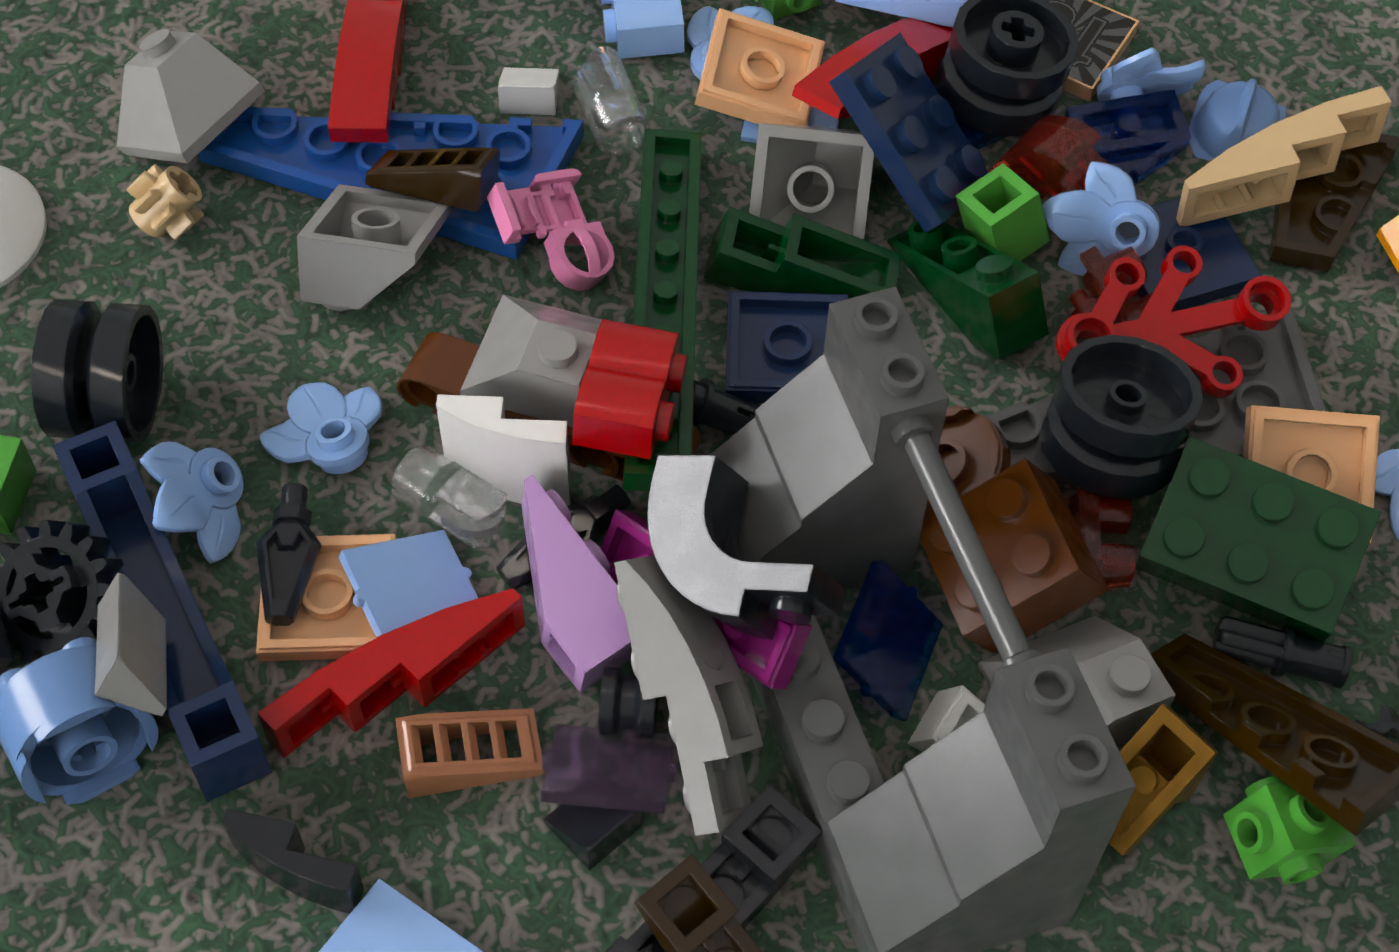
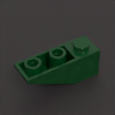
M916 221L908 227V230L887 240L895 252L902 254L901 260L972 344L999 360L1049 335L1039 271L946 222L925 233L919 222Z

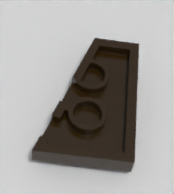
M1381 133L1379 142L1342 150L1334 172L1296 180L1290 201L1275 205L1269 261L1328 272L1399 148V137Z

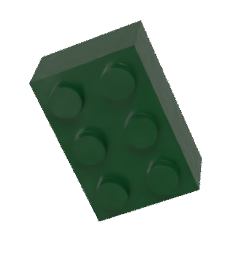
M1190 436L1139 555L1135 569L1279 628H1282L1284 625L1293 626L1297 635L1325 642L1334 631L1382 512Z

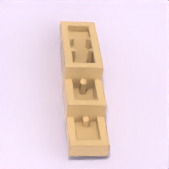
M1378 86L1330 100L1278 121L1230 147L1184 180L1176 216L1179 226H1190L1289 202L1296 180L1334 172L1342 150L1379 142L1392 103L1383 87Z

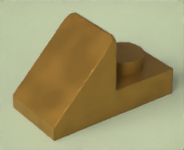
M1162 704L1120 751L1136 785L1109 841V844L1121 856L1128 855L1175 803L1186 802L1192 796L1219 753L1166 704Z

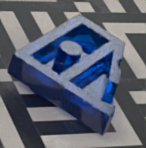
M1174 89L1067 107L1062 119L1084 185L1090 163L1102 162L1122 169L1132 178L1133 184L1136 186L1185 150L1191 139L1189 128Z

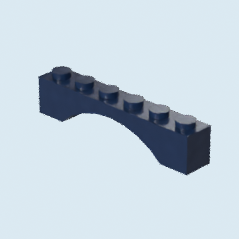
M116 421L52 445L87 526H90L91 536L106 537L110 541L103 557L122 559L124 565L118 572L128 577L166 619V710L206 801H211L272 773L258 734L202 617L164 531L154 529L152 525L154 506Z

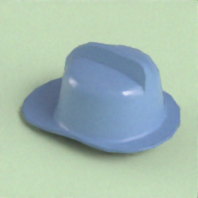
M1251 78L1247 82L1236 81L1231 83H1225L1217 79L1206 85L1199 95L1189 126L1188 143L1197 158L1212 161L1230 147L1285 119L1286 107L1278 105L1274 97L1265 88L1259 86L1255 79Z

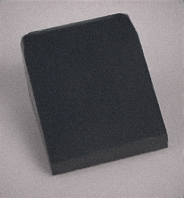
M595 776L543 820L552 832L590 871L642 827V810L633 800Z

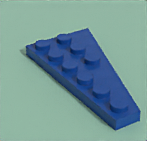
M248 107L198 155L201 162L326 200L339 184L376 189L365 185L366 173L387 150L500 149L498 182H504L506 190L529 187L534 177L539 173L566 169L584 136L583 120L563 119L562 127L532 126V118L510 117L509 125L477 123L472 115L391 112L389 143L331 142L328 132L329 117L297 116L292 108ZM486 200L479 211L476 212L452 207V212L436 235L517 260L531 233L521 235L522 239L518 243L504 245L488 200Z

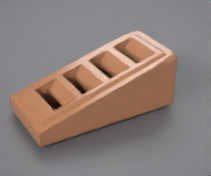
M534 708L426 713L395 718L402 772L408 799L545 775ZM517 729L522 757L508 758L504 731ZM490 734L494 759H480L477 736ZM463 738L466 760L452 761L449 741ZM435 743L437 762L424 763L421 745Z

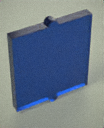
M883 560L872 561L833 659L861 686L860 692L863 697H872L892 718L906 721L943 624L917 597V589L914 586L907 587Z

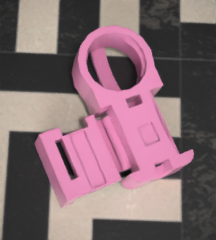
M570 168L539 173L534 177L529 187L506 190L504 182L495 183L487 196V200L504 245L518 243L522 239L521 235L536 233L537 238L542 239L545 238L548 232L549 236L544 241V246L549 256L551 271L560 283L575 291H586L597 286L613 266L614 250L605 235L601 222L587 223L574 190V186L582 176L579 170ZM578 244L584 247L589 272L577 269L570 263L565 254L564 246Z

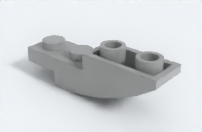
M655 555L614 562L618 579L617 598L625 613L632 646V669L639 680L643 700L666 696L670 713L668 719L669 732L677 746L684 780L683 799L688 812L691 814L695 836L719 833L726 830L751 804L741 753L763 746L755 711L741 671L712 615L684 597L669 582L662 572Z

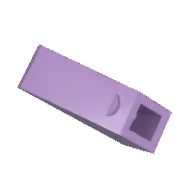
M531 475L524 480L521 507L540 639L563 673L581 693L602 678L605 667L618 668L631 659L632 646L625 613L618 602L617 584L609 575L611 568L603 551L591 539L585 542L570 524L572 516L561 496L553 489L546 492L536 478Z

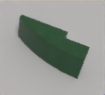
M730 206L714 231L704 278L750 292L848 295L849 299L895 286L897 288L902 254L794 213L784 227Z

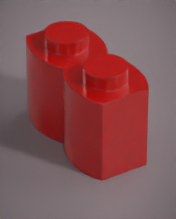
M602 319L592 347L589 365L582 378L575 403L572 445L651 459L657 440L669 441L675 415V403L669 402L668 398L670 392L682 393L688 366V355L678 353L679 333Z

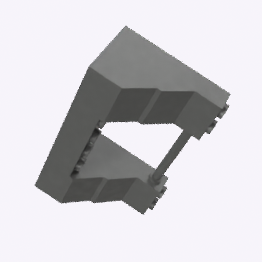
M896 286L830 303L823 354L755 410V418L712 452L710 456H717L749 482L738 535L740 552L744 561L811 564L844 589L913 570L927 501L929 500L1003 661L1000 668L995 670L984 710L904 764L903 771L884 783L816 616L812 615L811 622L808 623L812 626V629L787 689H771L753 676L751 678L804 815L822 830V836L816 843L857 952H982L1071 922L1136 785L1070 648L1067 647L1040 655L1038 650L1031 649L938 451L949 396Z

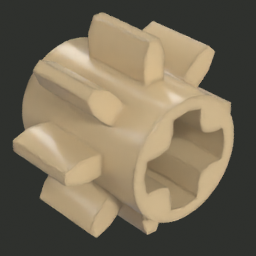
M154 164L148 171H144L126 190L131 196L136 198L129 206L131 218L142 231L150 236L160 238L168 232L174 240H177L204 216V213L195 206L202 198L201 189L197 182L181 168L169 166L163 172L157 164Z

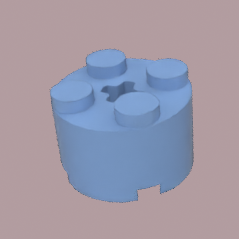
M90 637L74 639L66 644L62 650L47 654L24 668H14L0 675V743L23 790L34 801L47 804L43 796L47 795L62 796L66 805L84 803L133 777L140 769L136 758L143 751L147 743L151 751H153L158 741V726L151 713L95 695L96 639Z

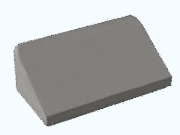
M118 572L98 604L95 695L144 712L163 716L167 709L166 619L128 577Z

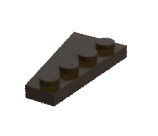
M1185 633L1151 653L1152 658L1174 691L1175 701L1353 835L1357 836L1399 801V744Z

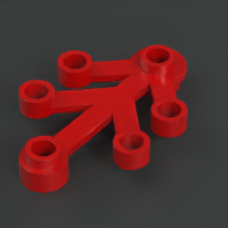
M1179 245L1172 248L1162 262V277L1139 318L1113 324L1124 301L1137 294L1146 278L1144 267L1140 262L1130 257H1121L1116 259L1104 276L1105 289L1093 310L1073 315L1062 324L1056 336V350L1060 359L1064 362L1069 350L1078 345L1076 343L1078 339H1090L1106 335L1138 337L1166 348L1186 362L1192 372L1200 376V384L1208 395L1215 398H1225L1230 396L1243 380L1241 365L1235 359L1224 355L1217 356L1183 336L1239 324L1257 331L1273 329L1289 312L1291 295L1287 287L1280 280L1271 276H1258L1248 281L1235 299L1171 312L1183 289L1194 282L1203 267L1202 257L1197 250L1190 246ZM1181 260L1189 266L1190 272L1183 273L1178 271L1173 261ZM1116 272L1129 274L1134 284L1125 285L1121 283L1116 277ZM1251 302L1261 304L1265 308L1267 315L1256 311L1252 307ZM1213 370L1224 371L1230 378V384L1219 383L1213 376Z

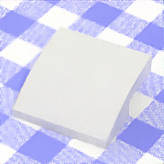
M437 394L436 408L447 474L481 492L522 504L524 480L533 475L546 492L553 489L561 496L566 505L571 504L572 485L567 421L506 419L503 397Z

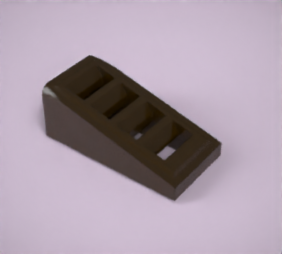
M474 147L387 150L366 173L365 185L476 212L486 202L487 196L494 184L498 183L500 149Z

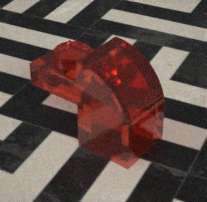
M1060 115L1046 116L1037 120L988 173L1004 163L1039 193L1041 200L1048 193L1056 196L1064 192L1085 190L1086 173L1090 163H1107L1092 148L1102 136L1088 125L1076 119Z

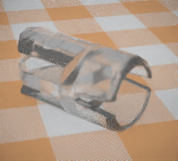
M609 46L598 47L589 54V61L582 64L575 78L570 83L595 143L601 152L611 156L630 153L642 146L636 123L643 136L644 130L650 128V124L617 52Z
M426 444L415 447L401 460L391 481L392 486L397 489H391V494L396 500L475 550L488 552L498 544L504 531L507 494Z

